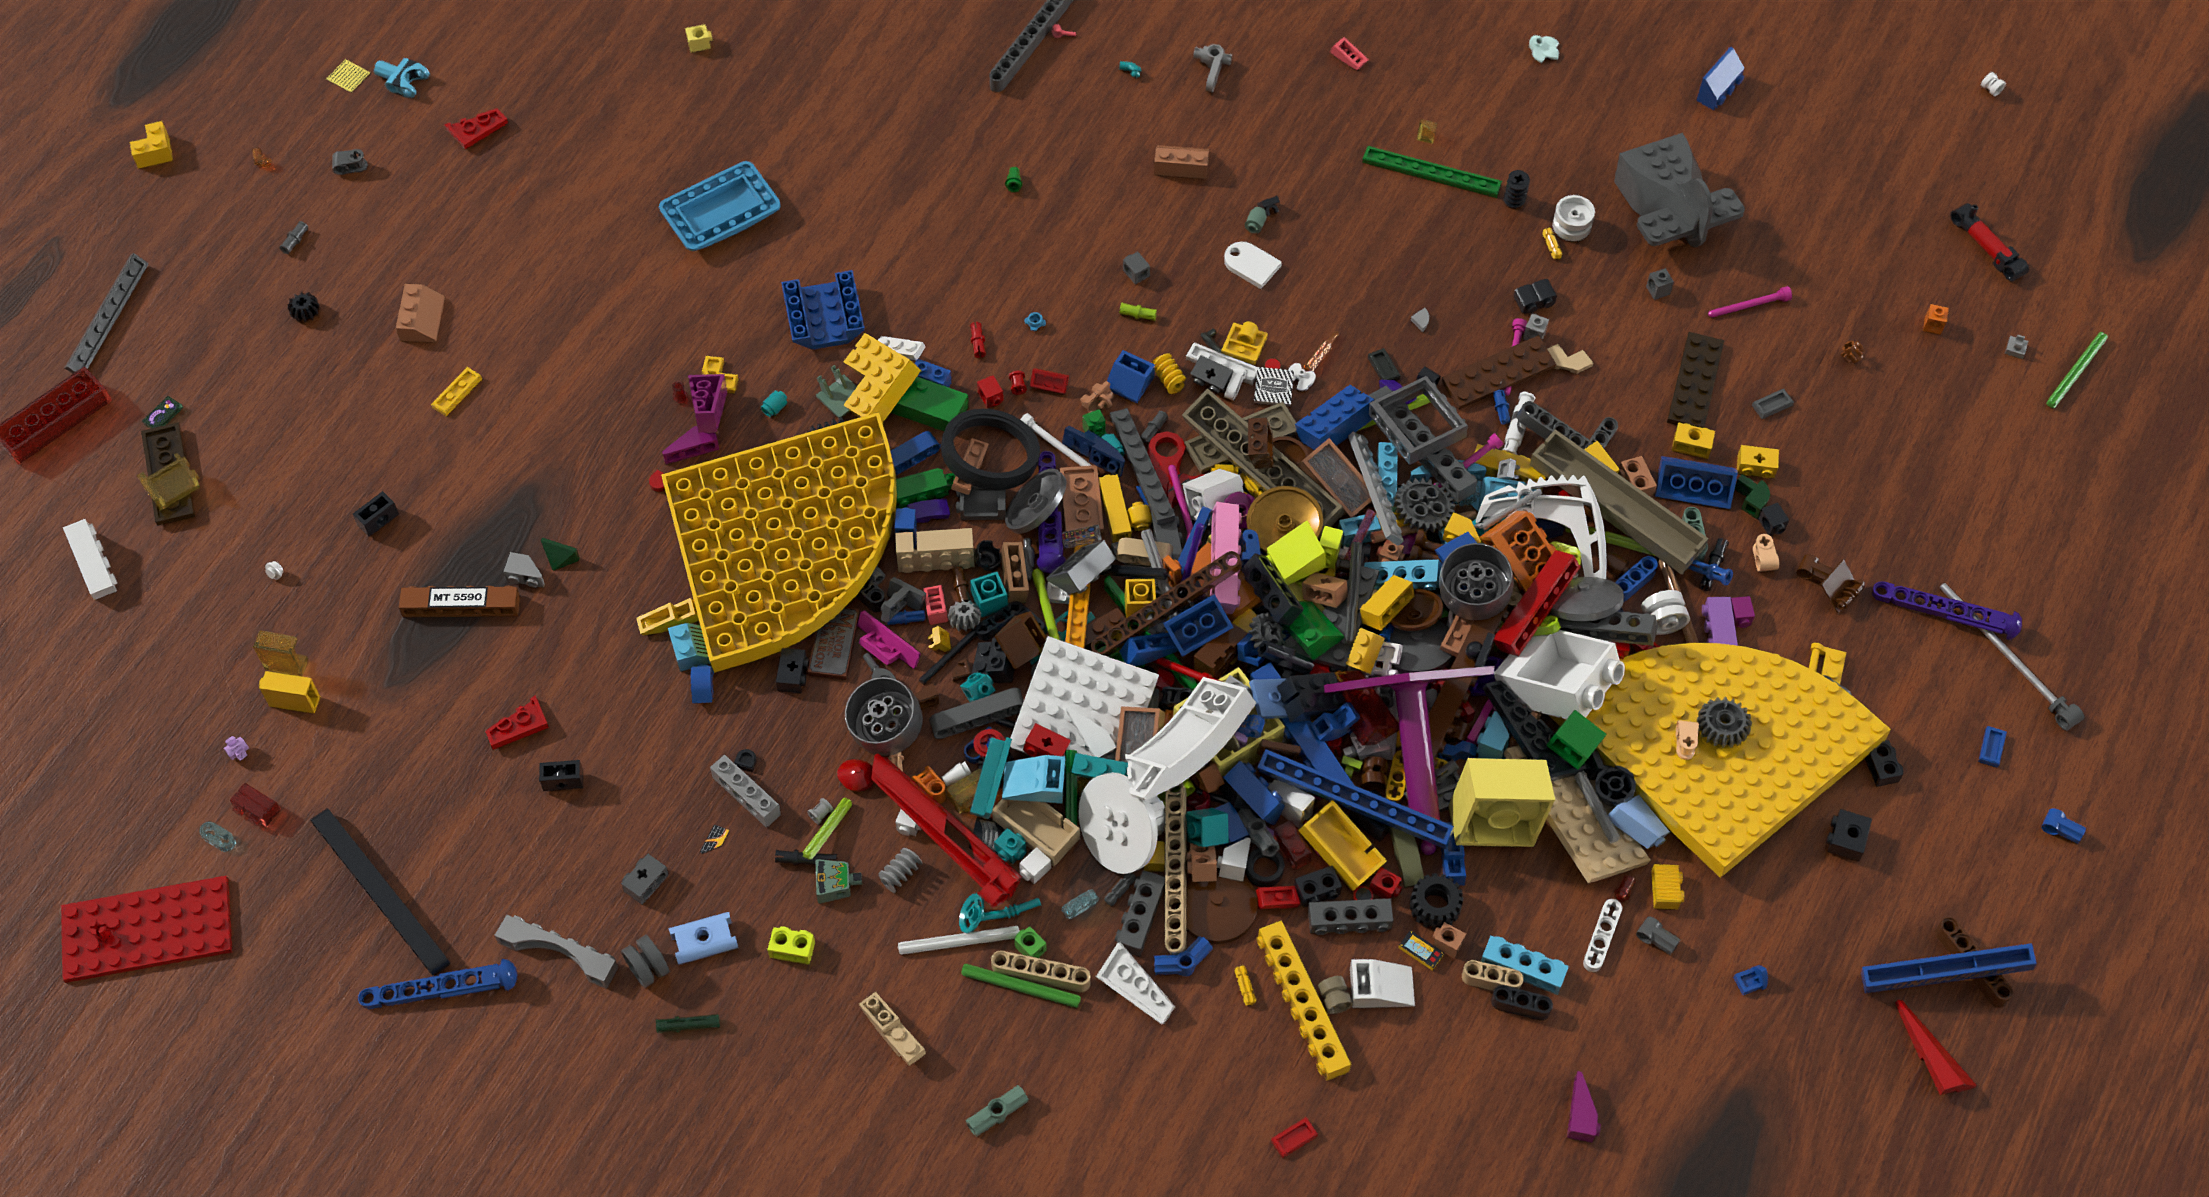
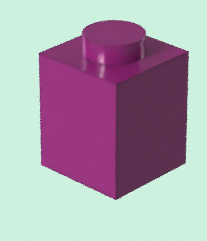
M1750 596L1731 598L1735 627L1746 628L1751 626L1755 614Z

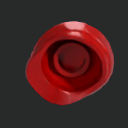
M850 759L840 765L837 777L847 789L862 792L869 789L874 782L871 779L873 766L863 760Z

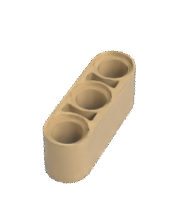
M1133 538L1119 539L1116 553L1118 561L1151 566L1143 540ZM1155 541L1163 564V558L1168 555L1172 558L1174 548L1171 544Z
M1471 960L1464 966L1462 980L1468 985L1492 991L1500 985L1520 989L1523 983V975L1514 969ZM1473 970L1477 975H1470L1467 971ZM1488 975H1494L1497 979L1491 980ZM1508 980H1515L1517 984L1512 985Z

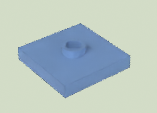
M1286 678L1257 679L1249 682L1253 699L1256 701L1255 707L1258 716H1261L1263 719L1288 718L1284 706L1291 702L1292 699L1283 703L1281 694L1277 690V686L1285 681Z

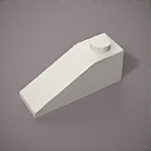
M1070 706L1066 708L1067 714L1092 756L1105 758L1116 751L1117 740L1113 733L1109 735L1106 729Z

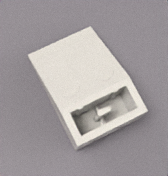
M1374 959L1351 961L1352 1008L1415 1007L1412 967Z

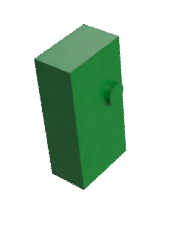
M916 377L890 413L945 431L946 426L955 416L967 411L969 408L968 394Z

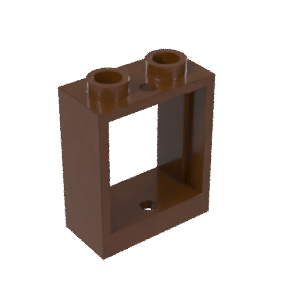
M1267 417L1248 418V455L1254 469L1273 468V431Z

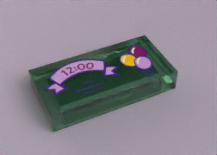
M167 396L142 422L150 429L164 426L183 409V406Z

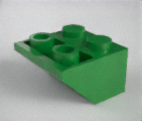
M1574 710L1546 746L1579 770L1607 734L1578 711Z

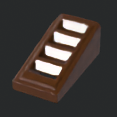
M934 683L914 694L921 710L939 704V696Z

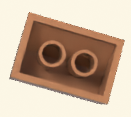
M1157 145L1154 175L1206 179L1209 149Z
M405 284L396 324V331L400 341L436 342L445 296L424 285Z

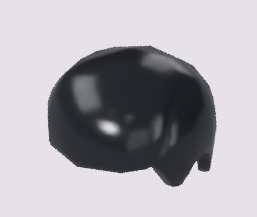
M991 540L981 541L974 551V562L986 571L999 567L1002 560L1000 549L995 548Z

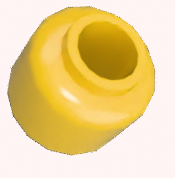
M1135 502L1132 504V507L1128 508L1127 515L1130 527L1134 528L1135 531L1147 530L1153 522L1149 506L1144 505L1143 502Z

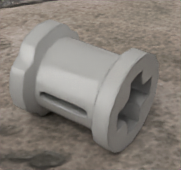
M821 798L819 800L820 803L807 812L810 818L817 824H820L821 820L828 813L834 811L831 804L824 798Z

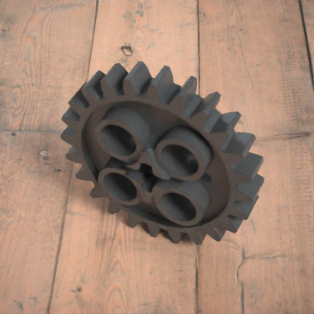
M1414 478L1413 483L1408 480L1406 484L1403 483L1401 488H1398L1394 497L1395 502L1393 506L1397 507L1395 513H1400L1399 519H1405L1404 525L1407 523L1411 524L1410 529L1414 526L1417 527V532L1421 528L1426 533L1428 529L1432 533L1435 532L1436 528L1441 531L1442 527L1446 528L1453 512L1455 513V504H1452L1454 499L1448 498L1450 492H1444L1445 487L1439 488L1438 482L1433 485L1431 479L1428 483L1425 482L1424 478L1421 479V482Z

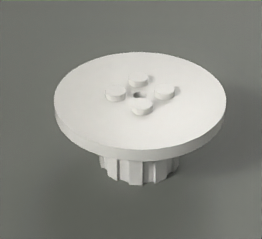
M1112 772L1093 778L1084 788L1079 803V823L1085 843L1097 861L1113 872L1125 874L1143 868L1152 858L1157 844V836L1161 835L1164 831L1165 806L1157 795L1148 800L1133 797L1129 789L1133 786L1132 781H1129L1128 777L1123 774Z

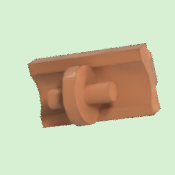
M1105 381L1102 385L1096 383L1092 387V395H1084L1080 399L1082 406L1087 408L1088 413L1103 407L1109 409L1112 406L1111 399L1114 397V393L1110 389V383Z

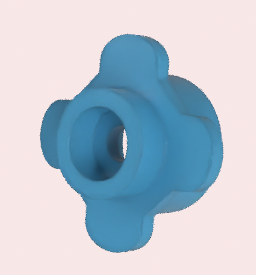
M1033 312L1025 318V324H1028L1032 331H1037L1039 327L1046 325V320L1042 319L1040 313Z

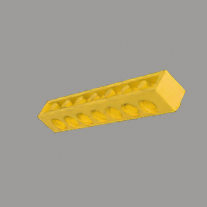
M1282 920L1260 928L1257 943L1260 949H1264L1266 953L1265 959L1268 966H1272L1274 969V979L1283 988V998L1292 1007L1290 1009L1292 1017L1295 1021L1298 1020L1301 1026L1299 1027L1303 1039L1306 1038L1309 1043L1308 1050L1311 1056H1315L1318 1062L1316 1065L1320 1075H1324L1326 1081L1350 1072L1351 1063ZM1279 945L1281 949L1276 950L1273 949L1271 946ZM1286 962V963H1288L1290 966H1289V967H1282V966L1280 965V963ZM1295 980L1298 984L1291 985L1288 981ZM1304 998L1307 1000V1002L1300 1003L1297 1001V999ZM1313 1016L1316 1020L1308 1021L1305 1017ZM1321 1034L1324 1036V1039H1316L1314 1035ZM1330 1052L1333 1057L1326 1058L1323 1053Z

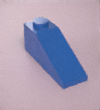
M1169 633L1130 637L1119 652L1125 663L1140 666L1179 650Z

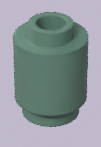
M1255 207L1250 211L1245 222V228L1250 233H1259L1262 230L1267 218L1266 211L1261 207Z

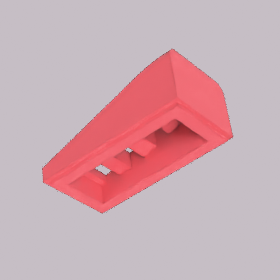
M1345 37L1338 41L1330 51L1331 54L1355 70L1361 68L1369 60Z
M942 585L923 588V591L926 593L925 603L929 624L934 625L948 622Z

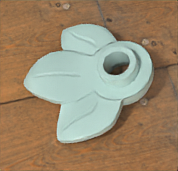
M1538 35L1531 37L1529 47L1533 51V57L1538 62L1542 63L1545 57L1554 60L1559 58L1556 48L1559 42L1549 36L1542 38Z

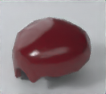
M1194 791L1190 796L1186 797V812L1210 808V794L1205 791L1201 795Z

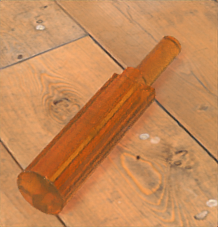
M1334 331L1327 341L1324 340L1303 365L1306 372L1313 371L1329 352L1331 344L1339 335L1338 331Z

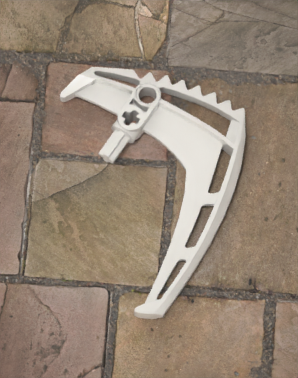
M1551 475L1547 481L1540 477L1537 483L1529 479L1527 486L1518 482L1517 489L1508 485L1484 497L1476 518V524L1482 521L1484 517L1499 514L1518 502L1523 495L1533 492L1531 489L1561 485L1580 486L1582 498L1539 495L1536 499L1516 511H1528L1535 518L1554 521L1571 529L1581 553L1584 577L1606 579L1607 558L1604 524L1597 499L1585 476L1577 480L1572 475L1567 481L1564 475H1561L1558 480H1555ZM1508 493H1517V494H1518L1517 496H1514V497H1506V498H1499V499L1489 500L1490 498H1493V497H1496V496H1499V495H1503V494H1508ZM1584 505L1591 506L1596 529V532L1592 535H1589ZM1597 541L1599 570L1593 573L1590 545Z

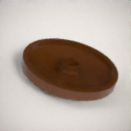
M1217 868V881L1192 882V874L1186 878L1187 932L1196 939L1199 936L1204 937L1211 944L1229 943L1246 934L1255 921L1258 907L1257 895L1250 881L1245 876L1243 881L1219 877L1220 868ZM1176 903V909L1180 907L1181 903Z

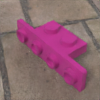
M866 611L860 613L857 626L867 633L860 638L859 644L886 665L900 658L910 667H917L921 655L919 651Z

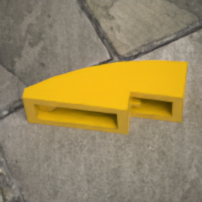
M692 598L676 605L668 603L636 618L641 635L666 632L670 627L684 623L692 624L699 621Z

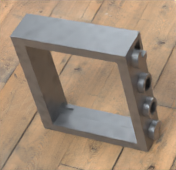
M1427 376L1369 403L1370 417L1409 465L1467 437L1468 425L1465 423V419L1458 415L1456 408L1448 403L1446 396L1438 391L1435 383H1432ZM1424 394L1453 429L1414 447L1386 411Z

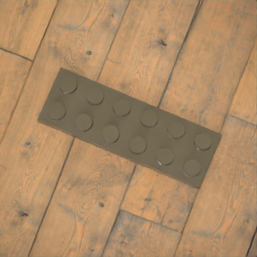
M1284 402L1242 418L1248 423V418L1267 417L1273 431V438L1297 435L1296 421ZM1197 436L1184 442L1187 452L1201 474L1210 471L1211 468L1215 467V464L1230 462L1202 436Z

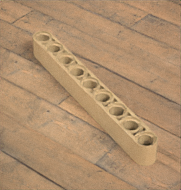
M1183 782L1177 785L1181 787L1178 792H1171L1173 788L1166 790L1165 945L1171 955H1179L1181 952H1185L1187 948L1186 788ZM1174 806H1181L1178 811H1171ZM1174 825L1181 826L1177 831L1171 830ZM1173 845H1181L1178 850H1171ZM1176 863L1181 864V866H1180L1179 869H1177V870H1172V869H1171V867H1172L1174 864H1176ZM1175 883H1180V884H1181L1178 889H1176V890H1172V889H1171V887H1172L1173 884H1175ZM1174 903H1181L1178 909H1171ZM1174 923H1181L1178 929H1171ZM1180 942L1181 945L1178 949H1171L1173 943Z

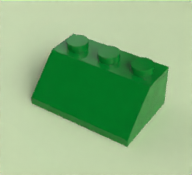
M1299 601L1304 608L1302 613L1290 626L1281 624V626L1315 660L1345 637L1311 601Z

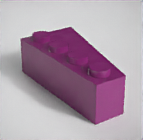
M688 375L698 433L717 432L727 396L725 375Z

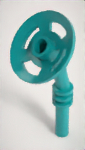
M974 893L966 899L962 906L959 926L962 932L971 933L981 921L1005 917L1009 919L1011 916L1015 917V914L1018 916L1020 912L1041 906L1039 898L1018 905L1013 904V907L1009 905V908L1006 906L1003 910L984 912V900L977 893ZM966 919H969L971 924L969 927H967Z

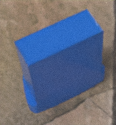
M1761 965L1737 973L1733 977L1742 995L1767 988V969Z

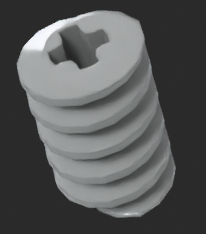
M901 849V854L898 853L895 859L890 861V865H886L884 871L881 870L879 872L881 882L888 890L895 893L894 885L900 888L902 885L899 880L901 879L906 882L905 874L912 876L910 868L917 870L918 867L915 863L917 862L922 865L921 859L910 849Z

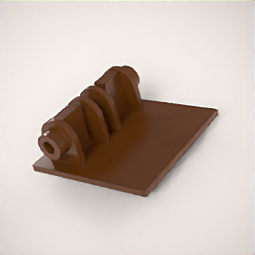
M1844 560L1821 583L1837 614L1841 610L1846 609L1848 604L1858 596V592L1865 588V582L1862 579H1854Z

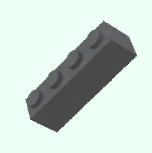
M1151 512L1154 540L1171 544L1174 548L1172 559L1178 561L1183 550L1180 544L1183 543L1182 532H1178L1177 527H1180L1179 517L1175 516V521L1157 525Z

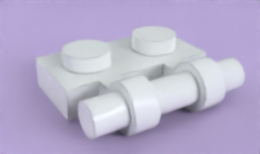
M1383 642L1371 674H1366L1368 676L1397 675L1398 670H1393L1392 664H1400L1403 645ZM1377 662H1383V668L1376 667Z

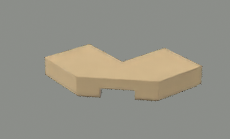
M1558 344L1548 348L1549 353L1556 362V368L1554 369L1570 370L1571 373L1578 374L1593 366V362L1584 350L1567 357Z

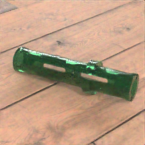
M719 1014L656 1019L657 1033L668 1031L680 1033V1030L720 1027Z

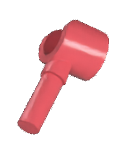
M1053 25L1052 34L1055 38H1060L1062 35L1076 37V32L1061 30L1060 25Z

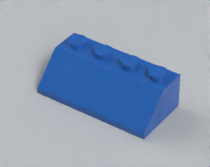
M1661 456L1655 497L1731 509L1738 472L1736 468Z

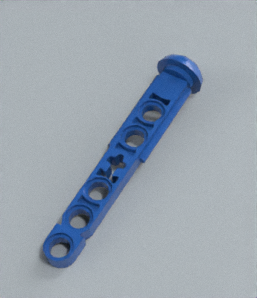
M502 959L501 965L493 964L439 974V976L388 984L381 988L378 986L366 988L359 993L358 1001L364 1008L374 1009L382 1007V1004L391 1006L437 997L447 998L499 989L500 986H504L506 991H509L517 983L518 974L513 962ZM475 976V984L471 986L466 985L467 978ZM449 980L456 981V985L452 989H446L445 987ZM429 984L434 986L431 988V992H428L426 989L429 988ZM408 987L415 988V992L411 996H405L404 994ZM389 990H393V998L385 1000L384 994ZM367 994H373V1001L368 1004L364 1003V997Z

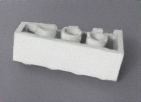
M86 519L63 527L90 595L94 600L116 592L115 584L118 583L114 574L109 572L108 568L111 566L107 557L103 556L102 551L104 549L100 540L96 538L95 534L97 532L94 525L89 524Z

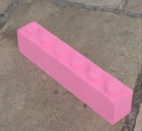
M1216 502L1212 510L1211 562L1229 551L1237 552L1240 556L1241 546L1238 545V540L1241 538L1239 524L1242 514L1239 512V505ZM1231 558L1228 561V565L1233 566L1237 563L1236 558ZM1214 569L1211 575L1218 576L1221 570ZM1240 570L1210 589V596L1215 594L1227 614H1233L1236 607L1240 605V596H1238L1241 580L1238 579Z

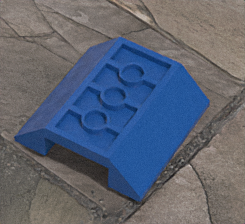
M853 270L835 273L836 282L801 287L799 279L781 282L793 343L812 350L843 345L851 342L865 330Z

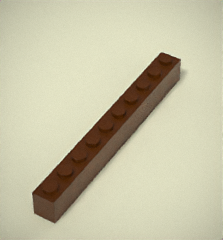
M1508 604L1496 616L1484 620H1474L1451 669L1474 668L1477 660H1471L1467 657L1465 653L1466 646L1472 641H1478L1483 645L1488 632L1496 635L1501 628V623L1505 622L1510 612L1507 611ZM1478 676L1445 681L1428 716L1434 769L1439 761L1437 759L1438 753H1443L1447 744L1444 741L1447 736L1450 737L1455 728L1452 724L1455 719L1459 720L1463 711L1461 706L1463 703L1466 704L1471 694L1468 691L1471 686L1475 687Z

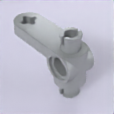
M1217 44L1204 46L1203 49L1195 47L1193 58L1201 59V63H1205L1211 68L1206 83V91L1213 92L1222 64L1230 66L1232 54H1225V50Z

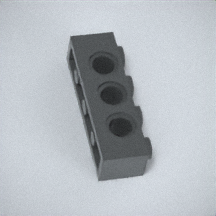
M1144 870L1141 877L1137 876L1134 884V888H1136L1135 894H1131L1128 900L1130 908L1128 912H1124L1121 920L1123 924L1122 930H1118L1115 936V942H1121L1130 954L1141 957L1165 889V877ZM1149 893L1151 896L1143 897L1142 894ZM1141 910L1144 914L1137 915L1135 912ZM1131 928H1135L1138 930V932L1131 933L1128 930Z
M1391 898L1311 902L1308 907L1310 933L1324 935L1327 932L1344 934L1348 931L1365 933L1368 930L1385 932L1392 929ZM1371 914L1374 915L1376 918L1369 919L1366 915ZM1351 915V916H1353L1355 919H1354V920H1348V919L1346 918V916ZM1330 916L1333 917L1335 920L1328 921L1326 917Z

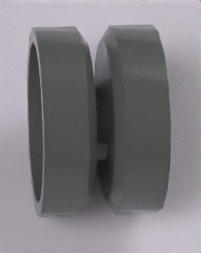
M644 935L636 941L639 952L634 946L629 945L621 950V954L636 979L646 988L654 983L652 972L657 977L662 978L670 970L657 946L647 935Z

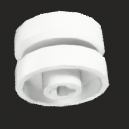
M1577 195L1562 198L1556 206L1552 225L1554 232L1559 237L1568 241H1579L1586 238L1591 231L1595 209L1593 204L1588 199Z
M1677 590L1655 593L1642 602L1643 614L1656 615L1658 625L1656 635L1676 632L1685 627L1690 621L1688 610L1684 607L1683 596Z

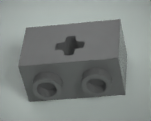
M1200 355L1191 372V376L1196 384L1200 386L1205 384L1210 387L1211 391L1217 394L1219 392L1225 394L1234 371Z
M647 854L636 863L631 873H627L624 876L621 885L626 894L643 905L669 876L665 865Z

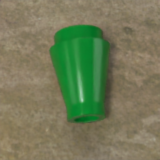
M1011 167L1005 186L1010 192H1018L1023 185L1020 170L1018 167Z

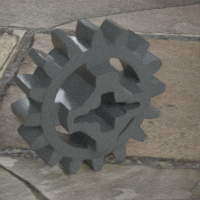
M1262 613L1252 618L1253 622L1249 624L1252 630L1249 633L1253 635L1250 640L1255 642V648L1259 647L1263 640L1270 641L1279 646L1286 644L1283 638H1286V635L1282 633L1285 628L1277 624L1272 619L1270 613Z

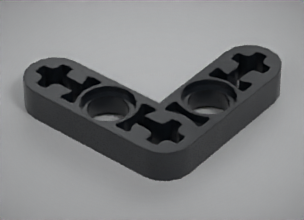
M1019 601L1009 603L976 626L975 631L978 639L982 641L991 639L1014 616L1029 612L1030 610ZM1031 611L1034 618L1041 627L1042 631L1046 635L1047 630L1045 627V623ZM999 619H1005L1001 623H996Z

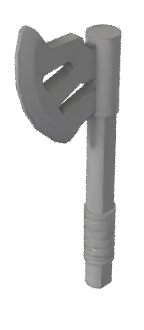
M1537 489L1529 493L1501 513L1490 516L1475 524V529L1483 528L1487 530L1512 512L1536 499V497L1542 494V491Z

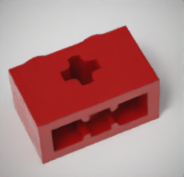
M1035 723L1025 741L1023 751L1031 757L1043 755L1065 756L1071 740Z

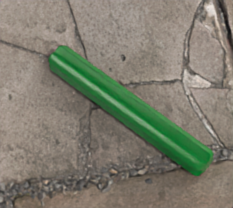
M1066 750L1065 818L1077 826V776L1071 773L1077 751Z

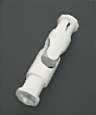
M1528 392L1520 393L1519 403L1515 406L1505 437V447L1502 450L1517 455V449L1521 445L1526 428L1525 425L1518 421L1517 413L1525 402H1534L1535 396Z

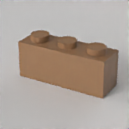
M1003 542L1000 554L1008 603L1014 601L1026 603L1029 586L1022 542Z

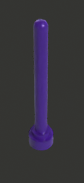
M1202 523L1196 525L1181 582L1191 576L1204 529Z

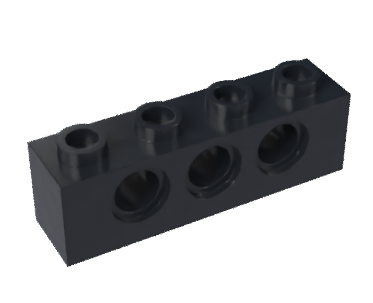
M1255 553L1241 569L1245 575V580L1252 585L1254 593L1261 598L1263 606L1272 614V619L1279 625L1290 626L1304 608L1268 557Z

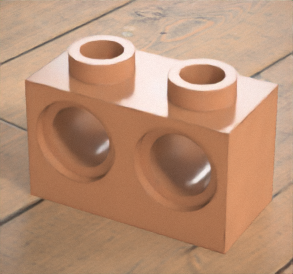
M1639 456L1622 461L1618 474L1648 496H1654L1657 485L1643 457Z
M1190 843V851H1186L1188 874H1192V882L1217 881L1215 845L1201 847Z

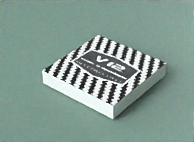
M1258 367L1254 403L1275 405L1284 402L1286 406L1290 407L1294 370Z

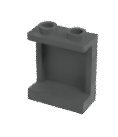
M972 486L969 495L957 491V497H960V502H956V511L960 513L961 520H1005L1006 489L990 490Z

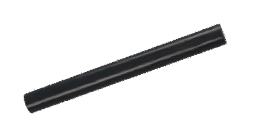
M975 629L971 630L921 676L919 682L924 685L977 636Z

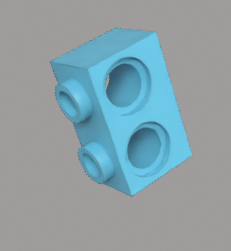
M1376 512L1339 520L1338 529L1343 530L1342 547L1344 548V545L1349 547L1353 542H1360L1361 544L1372 542L1370 538L1371 532L1381 530Z

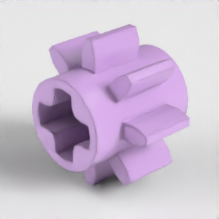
M232 736L225 741L227 746L223 749L232 760L237 758L240 761L248 756L246 750L249 747L241 737L236 739Z

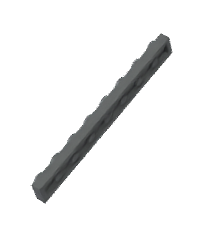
M133 253L129 256L64 367L78 378H82L149 264Z
M1128 408L1110 412V419L1124 447V451L1156 524L1160 525L1175 521V514Z

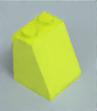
M1305 521L1267 548L1266 557L1271 561L1287 586L1326 568L1325 551L1308 521Z

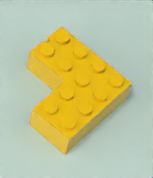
M864 333L856 344V350L853 349L844 360V363L863 377L844 406L858 418L879 412L883 423L921 372V369L910 359Z

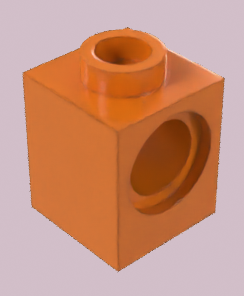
M1930 304L1925 315L1923 331L1941 335L1947 322L1949 308Z

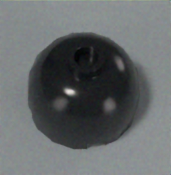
M1621 766L1607 767L1598 773L1595 790L1598 798L1604 804L1616 807L1633 798L1636 791V782L1633 774L1627 768Z

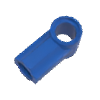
M2054 808L2049 809L2041 826L2044 832L2050 835L2059 834L2077 844L2086 831V827L2067 819L2064 812Z

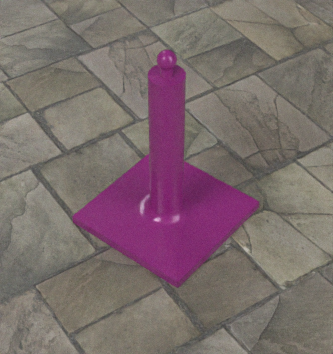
M1494 666L1412 672L1324 685L1325 693L1389 687L1394 690L1408 808L1440 820L1426 687L1429 683L1492 675L1495 674ZM1422 840L1423 842L1420 847L1422 853L1425 855L1434 854L1436 845Z

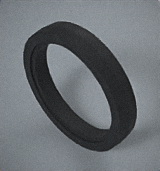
M974 409L960 413L948 423L942 437L941 453L947 467L961 480L979 488L1005 490L1025 483L1033 475L1039 461L1040 446L1035 433L1019 418L999 410ZM970 427H996L1011 433L1023 444L1027 453V460L1019 468L1009 472L994 473L983 471L968 464L960 457L955 449L954 439L961 431Z

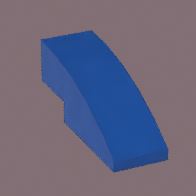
M1452 833L1446 849L1441 847L1443 874L1446 875L1445 878L1449 879L1451 877L1454 879L1453 883L1457 882L1459 886L1465 885L1466 881L1464 845H1456L1454 833Z

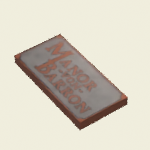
M844 608L834 619L816 631L808 675L847 679L860 609Z

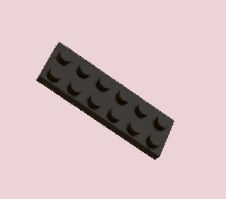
M1688 332L1667 423L1674 425L1686 423L1700 428L1705 427L1724 340Z
M179 423L141 431L155 523L157 526L195 517Z

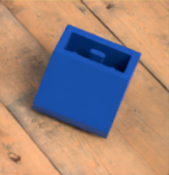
M1122 350L1114 362L1107 380L1110 383L1111 391L1132 402L1138 403L1155 377V364Z

